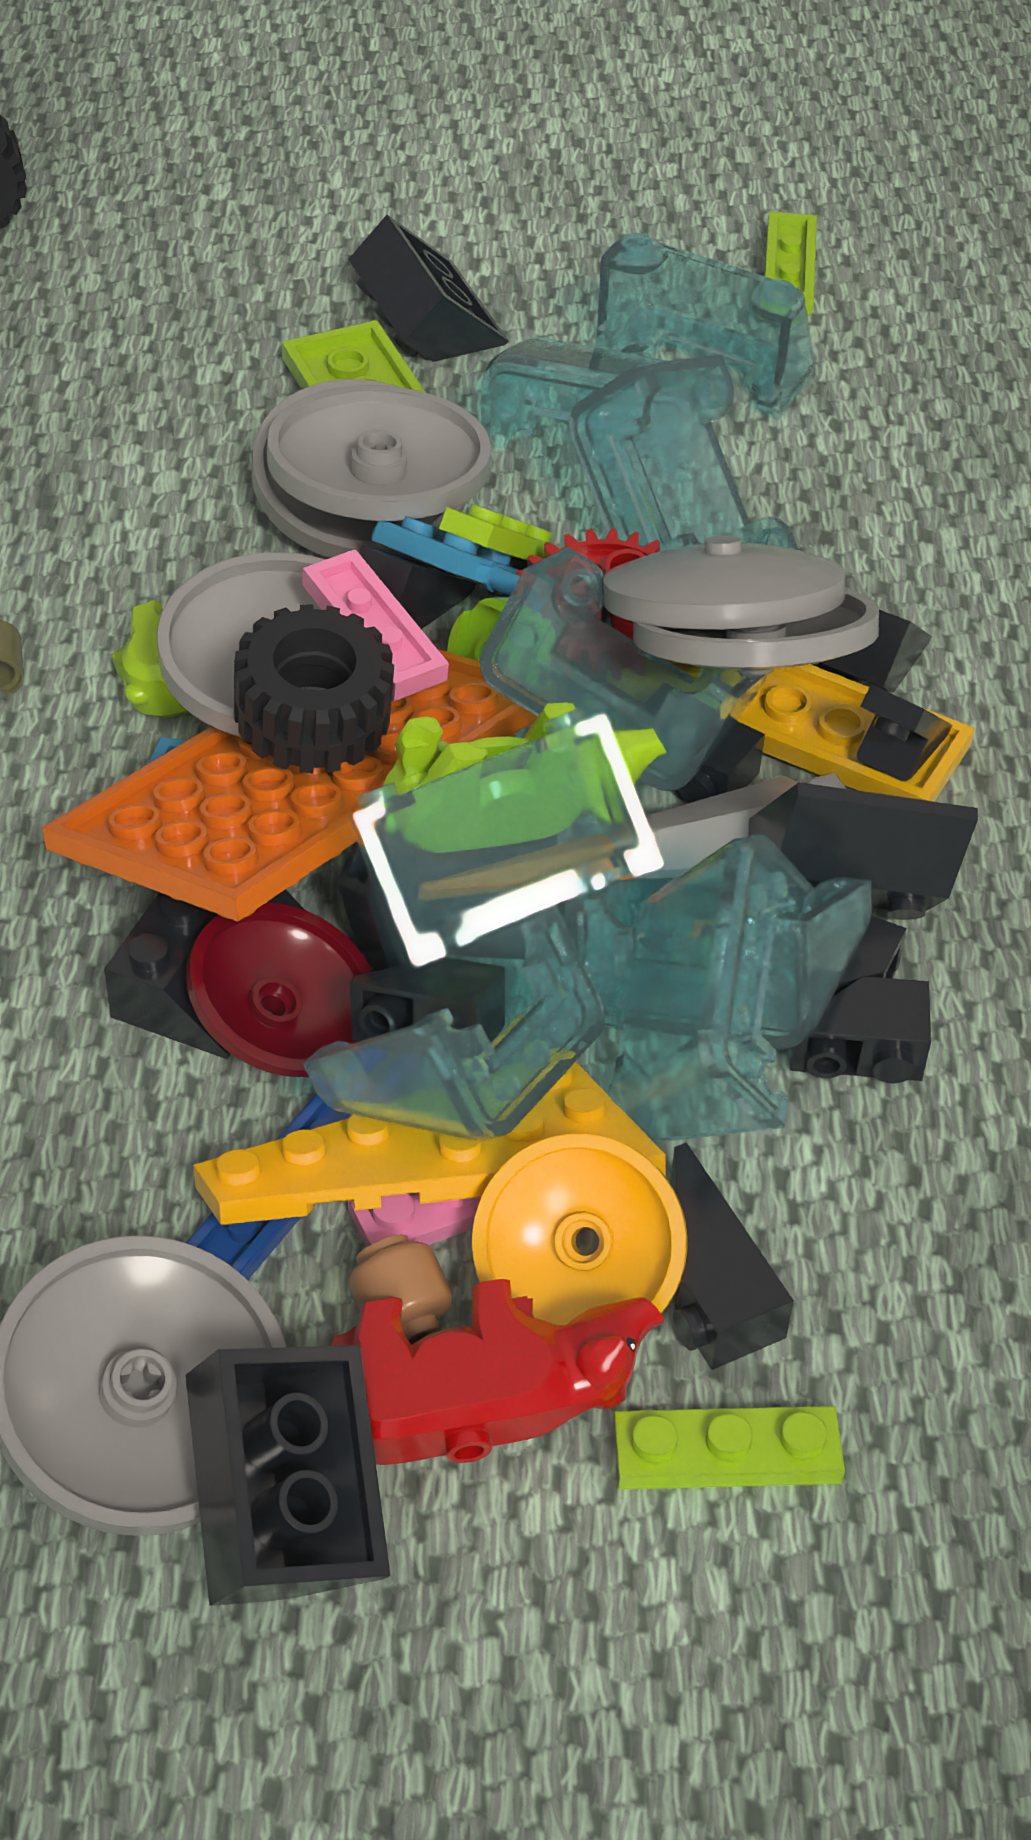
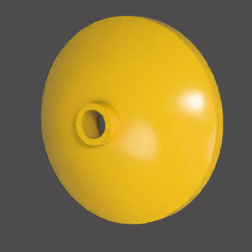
M565 1134L546 1138L531 1144L510 1158L497 1171L486 1187L476 1211L472 1232V1251L479 1282L496 1279L510 1280L512 1298L523 1296L533 1298L534 1318L554 1325H566L589 1308L637 1297H644L652 1302L662 1314L670 1304L681 1282L686 1265L688 1236L686 1221L679 1199L670 1182L651 1160L631 1146L615 1139L592 1134ZM585 1227L593 1229L599 1237V1246L591 1255L582 1253L576 1245V1236Z

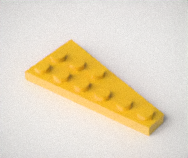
M563 1053L560 1055L543 1056L533 1063L500 1073L484 1074L478 1076L473 1081L437 1092L420 1093L410 1100L374 1111H360L347 1119L314 1129L297 1130L289 1133L284 1138L251 1148L231 1150L223 1153L220 1157L194 1164L193 1169L195 1188L221 1225L307 1216L314 1209L315 1203L353 1201L354 1209L357 1211L382 1208L381 1196L419 1192L420 1204L482 1197L491 1179L510 1158L531 1144L558 1135L592 1134L615 1139L641 1152L662 1171L665 1177L666 1154L568 1053Z

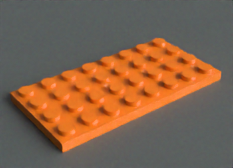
M438 649L449 663L447 681L396 701L392 699L387 734L382 735L381 745L374 753L365 751L364 760L352 766L348 762L341 763L340 771L327 773L325 767L314 768L313 774L300 773V767L295 765H289L287 769H283L273 765L274 757L267 756L261 758L252 751V742H244L240 736L211 726L43 826L46 850L75 860L79 864L94 867L118 876L125 881L166 894L173 899L217 913L221 917L240 921L242 918L253 914L257 908L285 889L297 884L300 879L331 858L340 855L344 849L360 839L365 824L375 829L381 827L385 811V802L381 795L382 785L398 758L395 748L396 740L410 719L426 716L437 719L443 730L440 740L449 744L469 743L479 738L511 737L524 727L533 724L547 703H558V686L556 682Z

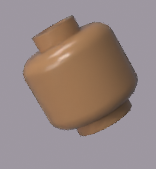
M400 1234L379 1240L358 1253L355 1258L358 1265L349 1275L347 1282L359 1313L366 1302L396 1297L403 1301L400 1322L411 1345L429 1334L441 1331L438 1321L452 1307L453 1296L430 1245L419 1241L410 1242L407 1235Z

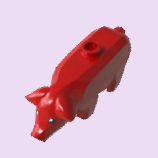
M496 1279L479 1282L472 1287V1327L444 1329L429 1334L411 1345L400 1322L403 1301L400 1298L390 1297L366 1302L361 1308L358 1325L348 1332L336 1335L330 1346H361L376 1465L407 1463L445 1455L452 1462L469 1463L489 1455L493 1446L542 1436L591 1408L610 1409L619 1406L626 1400L627 1385L631 1380L636 1356L642 1340L650 1330L662 1324L664 1318L652 1302L644 1297H637L589 1308L566 1325H554L534 1318L533 1298H528L527 1296L512 1298L510 1280Z

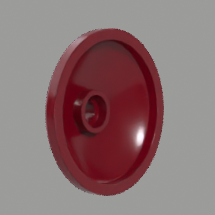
M266 902L257 908L253 914L242 918L240 921L217 915L203 928L188 957L186 968L188 994L194 1011L205 1029L232 1055L255 1068L272 1074L287 1077H314L343 1068L352 1062L367 1045V1043L352 1040L350 981L355 975L369 973L372 970L356 945L331 923L311 912L294 906Z

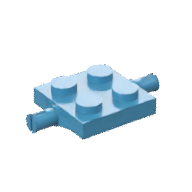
M405 516L401 526L382 520L378 521L373 528L371 540L375 543L392 548L401 556H412L451 573L481 582L484 588L490 592L498 591L513 598L523 600L530 591L531 583L529 578L517 575L516 571L519 569L509 566L512 555L484 547L443 531L439 527L434 537L437 527Z

